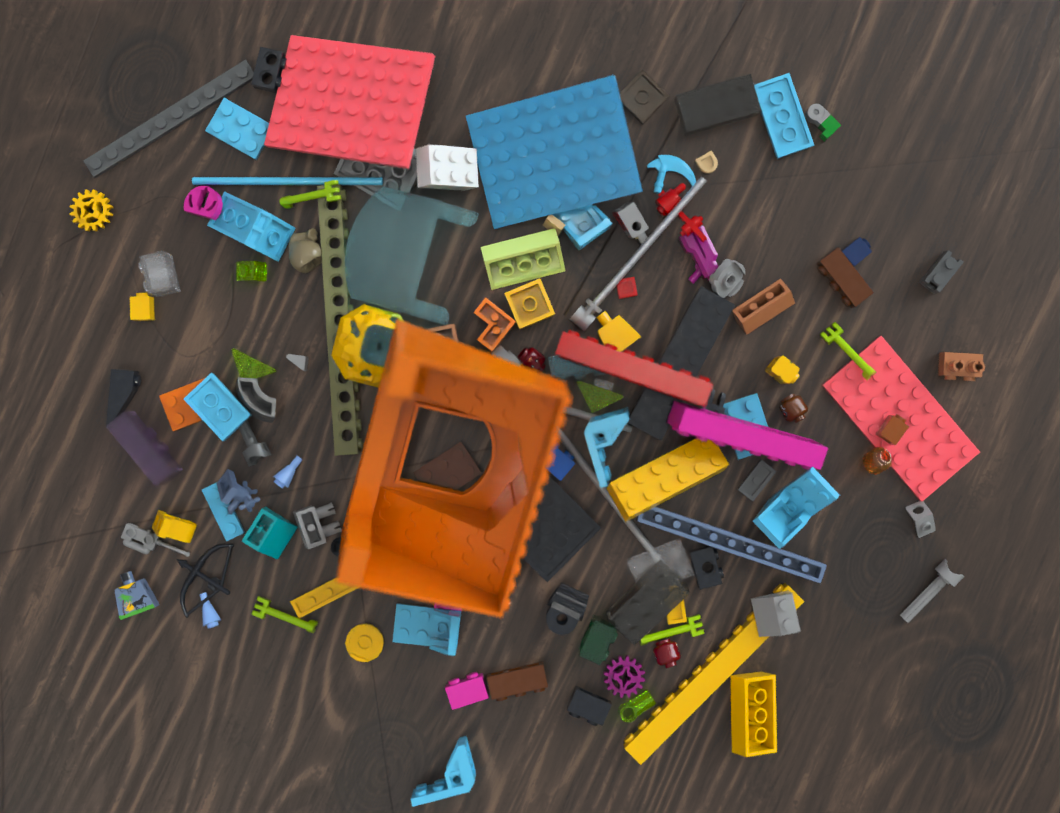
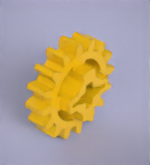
M86 189L85 195L79 192V198L72 199L75 205L69 206L74 209L73 212L69 213L75 217L73 223H79V228L83 229L85 227V230L89 232L91 228L97 232L98 226L104 229L105 225L103 223H110V220L107 218L108 216H113L109 212L113 206L107 204L110 199L104 198V193L100 192L98 194V191L94 189L91 193ZM94 198L88 202H84L87 199ZM90 208L94 210L93 213L89 211ZM95 219H98V221H96V222H94V223H89V222H92V221L95 220Z

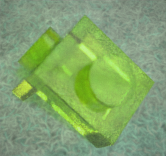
M236 262V281L263 282L267 280L266 262Z

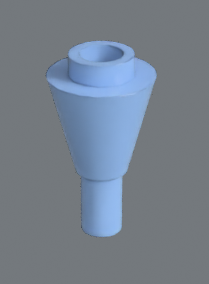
M296 456L289 465L273 476L275 478L274 483L282 489L284 486L288 488L296 471L295 469L302 462V459Z
M207 592L200 594L201 601L208 597ZM208 600L202 604L203 626H207L209 629L218 626L221 618Z

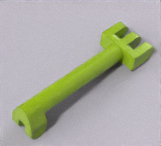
M338 180L324 182L325 189L294 196H284L280 198V205L288 209L293 208L294 203L326 197L327 202L341 200V195L333 196L334 193L340 192V189L332 188V186L338 185L339 182Z
M836 322L832 323L831 325L836 331L834 332L828 327L826 331L830 336L828 337L824 332L820 336L828 344L835 341L863 370L862 376L868 380L876 371L842 339L840 335L844 333L843 329Z
M261 596L257 597V601L262 602L263 605L255 603L254 608L261 611L253 610V616L264 619L266 614L301 627L310 633L315 632V627L318 624L317 621H304L269 607L271 600Z
M698 614L686 617L688 624L647 635L646 632L638 633L640 645L689 631L692 637L704 634V629L696 631V628L703 626L702 622L694 623L695 620L701 619V616Z

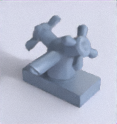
M229 469L226 470L217 482L221 502L226 505L230 503L228 514L231 515L237 507L240 510L247 508L249 512H252V508L255 503L260 501V498L252 499L251 494H256L258 490H251V488L247 487V481H243V486L238 484L234 472Z

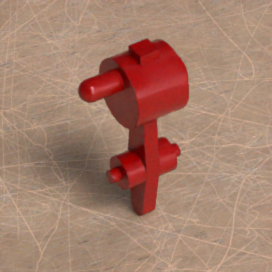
M684 183L679 184L674 189L670 188L666 192L663 190L658 194L659 198L655 200L658 206L656 209L663 217L667 216L681 200L679 194L686 189ZM682 211L677 215L684 223L680 227L682 230L680 232L681 236L686 235L688 237L694 233L702 242L707 240V237L699 229L703 225L701 222L703 220L702 216L697 217L695 215L689 219Z

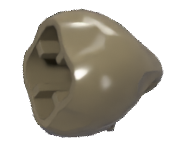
M315 228L309 229L307 232L295 233L289 240L290 263L294 269L302 273H308L322 263L321 246L316 243L318 233Z

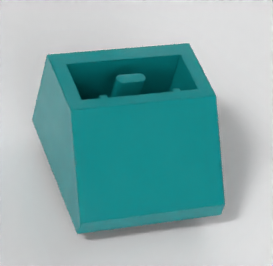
M264 507L260 510L242 542L256 551L278 560L298 526L271 509Z

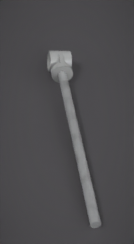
M703 177L697 180L593 301L588 298L585 301L587 303L586 307L581 305L569 320L584 332L595 320L594 314L596 312L600 314L602 309L599 305L707 182Z

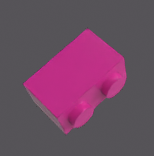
M473 672L466 675L467 678L461 680L454 678L448 681L449 684H446L445 690L452 710L489 698L483 673Z

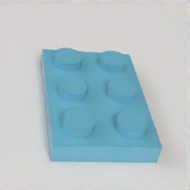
M223 98L205 131L257 160L265 146L269 123L228 99Z
M210 373L184 398L185 402L222 441H225L252 416L214 373Z
M757 393L724 403L723 407L725 408L724 412L726 415L768 427ZM744 449L743 452L735 450L738 460L753 455L749 453L750 451Z

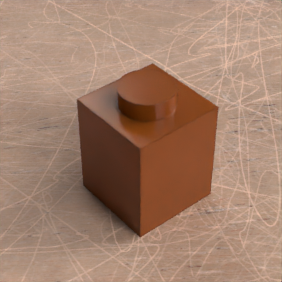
M897 414L895 416L888 415L876 432V435L890 445L896 446L909 426L905 424L906 420Z

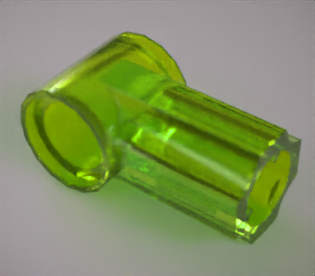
M646 689L627 703L621 704L618 713L624 722L631 723L636 717L654 706L656 702ZM626 708L632 709V715L629 717L623 716V711Z

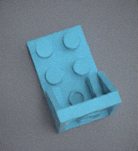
M224 191L221 197L223 202L221 214L216 220L210 219L207 226L279 262L296 228L263 209Z
M593 204L552 214L566 225L563 231L578 250H581L602 235L612 225L608 217L596 205L593 206Z
M628 407L591 417L585 428L584 435L600 488L607 487L612 476L609 465H605L606 453L604 447L614 443L629 421L630 412Z
M812 467L776 492L765 503L753 522L780 549L806 525L811 516L835 501L839 494Z
M397 603L392 642L430 646L429 649L455 656L458 645L461 611Z
M467 736L458 739L446 765L445 778L436 780L431 785L426 783L417 785L416 789H413L411 796L412 807L467 793L471 790L475 783L476 770Z

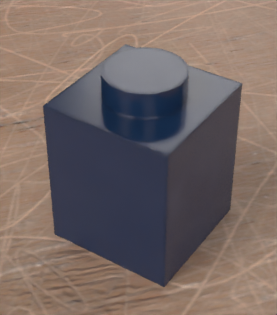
M861 237L855 239L842 250L853 266L857 265L872 251L869 242Z

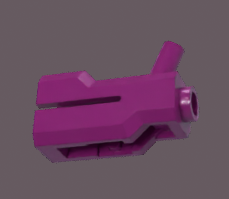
M703 225L699 229L707 237V240L704 242L694 233L688 237L684 235L678 238L684 252L691 254L695 262L696 270L688 278L692 284L700 276L703 279L707 278L709 281L710 276L719 267L716 262L718 254Z

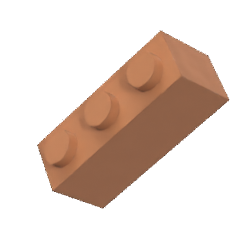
M779 279L733 309L732 312L737 323L747 335L795 304L791 290Z

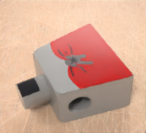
M627 202L612 213L628 238H635L639 246H641L648 238L644 231L649 229L635 203ZM636 222L637 227L633 230L632 225Z

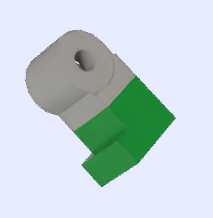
M813 104L806 111V120L819 128L822 132L819 137L824 142L841 126L820 104Z

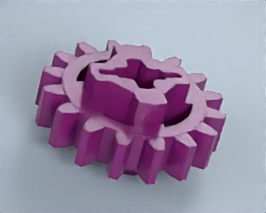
M619 655L618 661L612 658V665H606L609 671H604V675L608 676V678L604 679V683H609L607 689L611 690L613 688V695L619 692L620 698H623L624 694H627L629 698L631 692L638 694L636 688L642 689L643 686L640 682H645V678L641 677V675L645 674V671L639 670L642 667L641 663L635 664L636 658L630 661L628 655H626L625 659H622ZM622 665L618 670H614L617 666ZM630 666L636 670L637 674L630 671ZM626 669L628 677H626L624 682H622L621 676H623ZM612 679L619 682V687L612 682ZM634 683L631 687L627 688L629 684Z

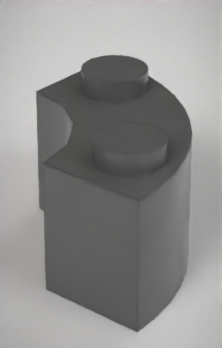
M238 377L236 393L239 401L253 417L264 422L273 423L275 419L276 398L268 397L259 388L256 378Z

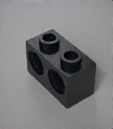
M260 47L251 83L254 88L277 93L282 80V69H285L287 60L283 52ZM271 58H277L276 64H268ZM267 76H272V82L265 84L264 79Z

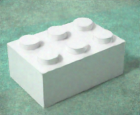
M426 145L416 148L418 188L465 191L479 187L477 149Z

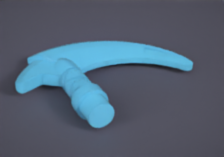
M658 155V159L647 165V168H656L658 171L657 180L654 183V193H661L664 187L666 171H674L683 175L690 182L691 186L696 183L691 168L678 157Z

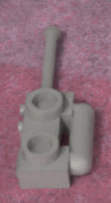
M131 523L126 524L121 536L124 539V546L143 554H149L150 550H155L156 545H161L186 557L190 556V552L162 542L159 539L160 537L156 533H152L151 530L142 529ZM133 539L142 542L144 545L139 544V543L133 541Z

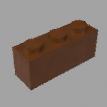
M839 247L817 262L819 272L824 277H828L831 281L829 283L834 291H838L842 295L841 300L847 307L854 308L874 293Z
M543 661L487 674L492 700L503 701L508 699L507 696L511 695L521 697L526 695V692L534 690V693H538L548 687Z

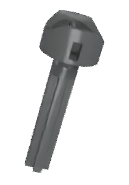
M246 420L239 427V430L248 447L242 454L250 467L256 465L261 457L272 456L266 442L257 443L256 437Z

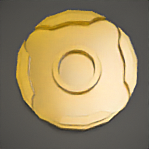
M363 623L356 625L350 630L346 637L345 645L353 659L360 662H369L377 658L383 650L384 639L377 627L372 624Z

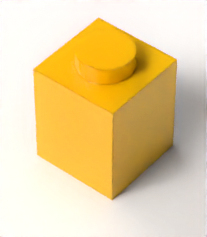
M136 293L135 297H130V320H155L154 297L148 296V293Z

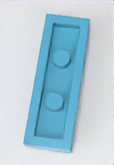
M217 482L202 489L226 541L245 533L235 511L232 515L228 514L230 503L226 505L221 502Z

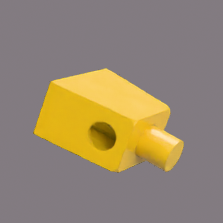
M604 311L596 317L603 326L597 331V334L604 346L605 343L617 346L618 351H623L641 337L620 315L612 320L608 313Z

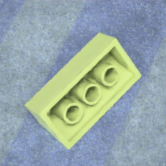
M555 228L481 247L492 290L565 271L560 242Z

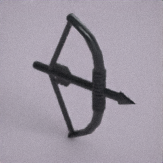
M234 544L215 545L208 549L196 562L195 567L189 565L187 560L177 559L181 568L185 567L191 572L185 579L180 592V604L186 618L219 591L226 595L230 594V591L224 588L223 584ZM229 547L221 580L217 577L209 578L200 572L205 560L213 552L220 548ZM199 576L208 582V588L214 592L187 612L185 595L194 578Z

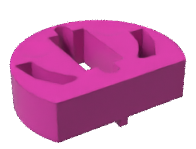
M198 186L192 189L184 201V211L212 220H216L220 216L223 207L220 194L208 186ZM206 193H209L204 208H202L201 206L205 198Z

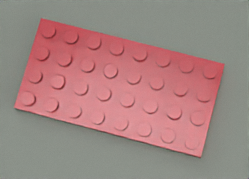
M879 336L858 354L876 371L874 375L866 380L862 376L863 370L851 360L822 386L874 448L882 454L881 456L884 459H888V464L919 501L922 502L977 456L980 451L886 340ZM897 414L906 420L905 424L909 428L895 446L876 435V432L888 415L895 416Z

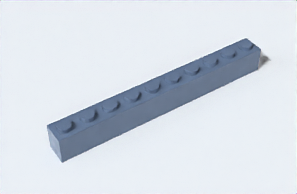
M657 506L640 514L635 519L638 522L821 583L827 566L822 562L781 548L779 549L778 547Z

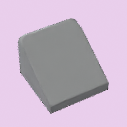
M286 355V358L303 371H307L309 359L307 356Z

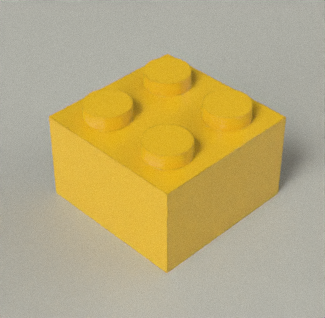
M540 278L504 293L519 330L555 315Z

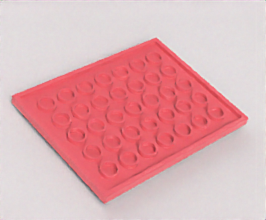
M291 35L285 56L287 59L285 69H282V80L280 87L277 89L264 145L275 149L409 169L435 60L434 54Z

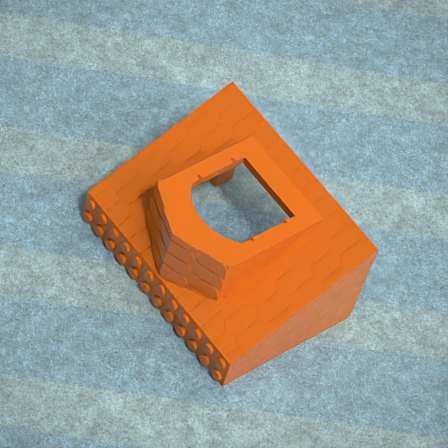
M396 319L341 532L336 582L502 618L504 611H508L509 594L514 592L515 575L518 576L521 564H519L520 557L523 558L525 555L526 546L524 544L531 535V521L536 519V504L540 503L542 499L541 487L542 484L547 482V467L552 465L554 454H552L553 447H557L559 442V427L563 428L565 422L563 414L565 408L568 409L570 406L571 397L565 382ZM419 407L482 421L487 426L492 442L491 457L483 475L467 490L462 492L453 490V488H444L414 481L413 479L400 478Z

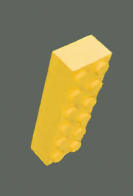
M696 438L610 482L607 491L624 521L627 522L723 472L729 466V463L714 441L708 439L706 442Z

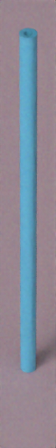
M193 177L192 184L324 185V182L338 180L340 185H383V177Z

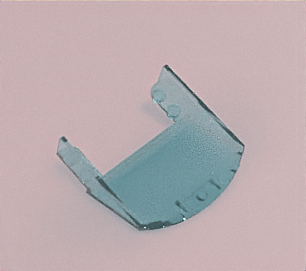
M382 187L362 207L348 236L345 251V278L350 297L427 321L447 325L449 313L446 308L415 299L437 219L470 227L476 223L479 213L445 203L441 200Z

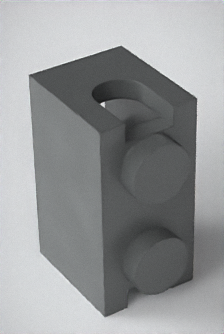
M949 250L941 253L919 281L922 286L933 294L940 293L964 263L961 259L956 260L952 258V252Z

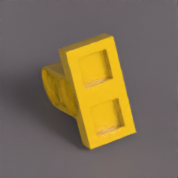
M158 510L152 529L158 537H168L191 543L197 524Z

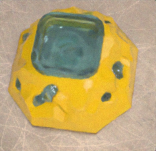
M363 304L340 318L331 356L345 379L379 388L396 319L404 321L400 314ZM377 343L381 344L380 350H377Z

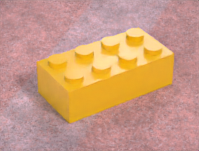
M766 672L731 675L732 753L750 757L777 752L776 675Z

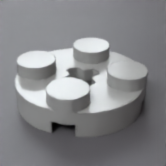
M725 259L709 278L713 292L722 298L734 296L744 283L742 277L745 274V268L735 260Z

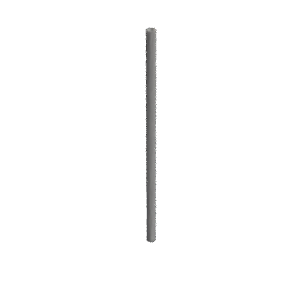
M559 427L558 435L560 441L570 454L575 457L574 459L624 521L607 491V487L600 488L596 473ZM633 520L624 521L660 568L666 564Z

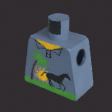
M131 571L120 575L124 586L115 589L120 620L159 606L158 600L144 578L135 581Z

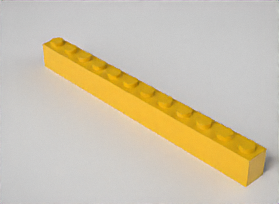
M786 583L783 585L779 584L773 590V593L789 590L793 594L797 610L805 601ZM753 611L746 617L747 621L742 626L738 625L733 630V635L729 639L725 638L719 644L720 648L715 653L711 652L706 657V662L702 666L698 665L692 671L693 675L688 680L684 679L678 685L679 689L675 693L671 692L665 698L666 702L661 707L657 706L651 712L652 716L648 720L644 719L638 725V730L634 734L630 733L624 739V749L640 765L770 637H759Z

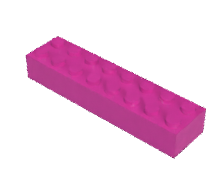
M675 400L667 421L668 424L673 426L672 429L678 431L681 435L689 437L691 434L702 441L707 442L709 439L720 446L725 447V445H729L733 449L742 452L744 449L750 451V454L761 456L762 454L774 461L780 459L792 466L798 464L807 470L812 467L821 470L828 447L813 439Z

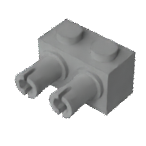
M332 502L318 508L310 505L293 512L305 548L311 549L327 543L326 537L342 532L341 527H338L340 526L338 520L325 526L320 525V519L336 514L335 509H331L334 508Z

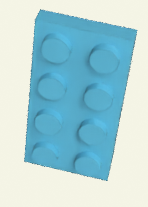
M790 73L752 86L777 159L814 146Z

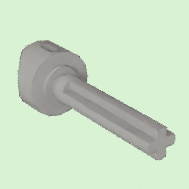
M946 559L935 568L939 577L900 614L907 623L940 592L946 583L955 587L965 577L962 574L952 573L948 568Z

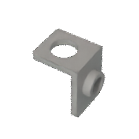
M918 501L906 507V511L914 520L916 533L919 538L936 530L933 513L924 501ZM917 507L924 509L920 514L913 513V509Z

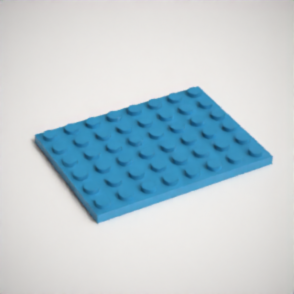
M615 75L466 115L473 148L477 149V164L494 229L643 192Z

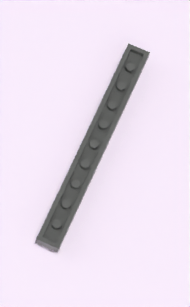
M247 60L242 61L83 160L92 176L97 178L251 82L254 71Z

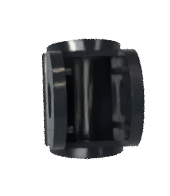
M561 582L547 602L549 607L546 613V621L549 629L558 635H566L572 632L578 621L583 619L589 595ZM559 614L567 616L564 621H559L556 617Z

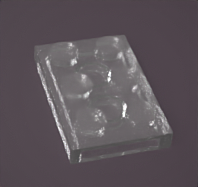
M680 538L627 559L641 596L695 575Z

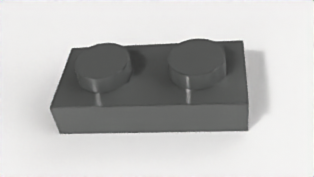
M760 459L737 490L751 501H754L777 471Z

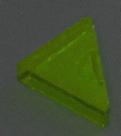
M231 349L240 377L257 379L277 372L271 366L237 349Z
M582 381L576 382L591 413L624 398L621 394Z

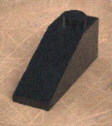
M111 369L106 427H115L136 394L138 387L141 385L139 371Z

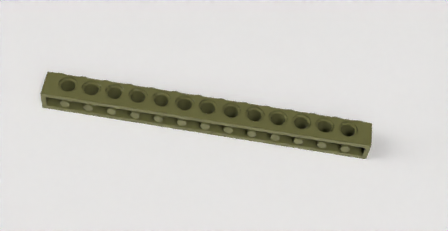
M340 184L332 186V188L340 189V192L334 193L333 196L341 195V200L336 201L338 206L335 210H329L328 205L330 202H327L326 197L318 198L335 456L360 454V450H363L362 438H359L362 424L357 414L360 411V400L356 399V392H359V383L348 380L347 383H342L340 381L342 373L331 356L338 330L336 318L354 310L353 304H350V297H353L352 285H349V278L352 277L351 266H348L347 259L350 258V248L346 247V239H349V230L345 228L348 212L347 209H344L343 202L347 200L346 190H343ZM317 186V190L325 189V186ZM338 220V228L330 229L331 221ZM334 239H339L340 246L333 249L331 242ZM340 258L341 266L333 268V260ZM337 277H341L343 280L340 287H335L333 284L334 279ZM338 296H342L344 303L338 307L335 305V299ZM350 322L351 333L355 335V324ZM345 391L350 394V400L346 403L341 400V394ZM344 411H349L352 415L351 420L348 422L342 418ZM346 430H350L353 433V438L350 441L345 440L343 436Z

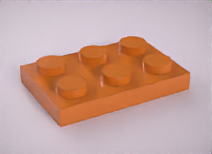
M205 378L159 396L172 431H177L203 421L185 402L184 398Z

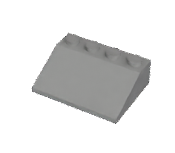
M413 149L409 169L340 159L334 174L338 177H383V185L354 186L400 212L417 184L416 149Z

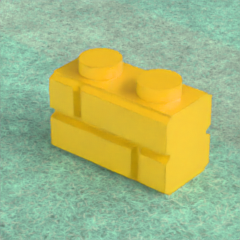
M784 355L775 357L765 370L766 373L774 377L780 384H793L800 376L798 374L800 368L794 363H790V360Z

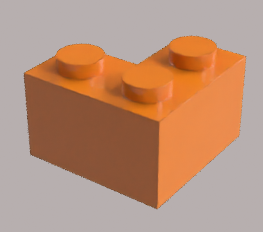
M486 297L474 311L476 316L488 324L477 341L493 352L516 324V321Z

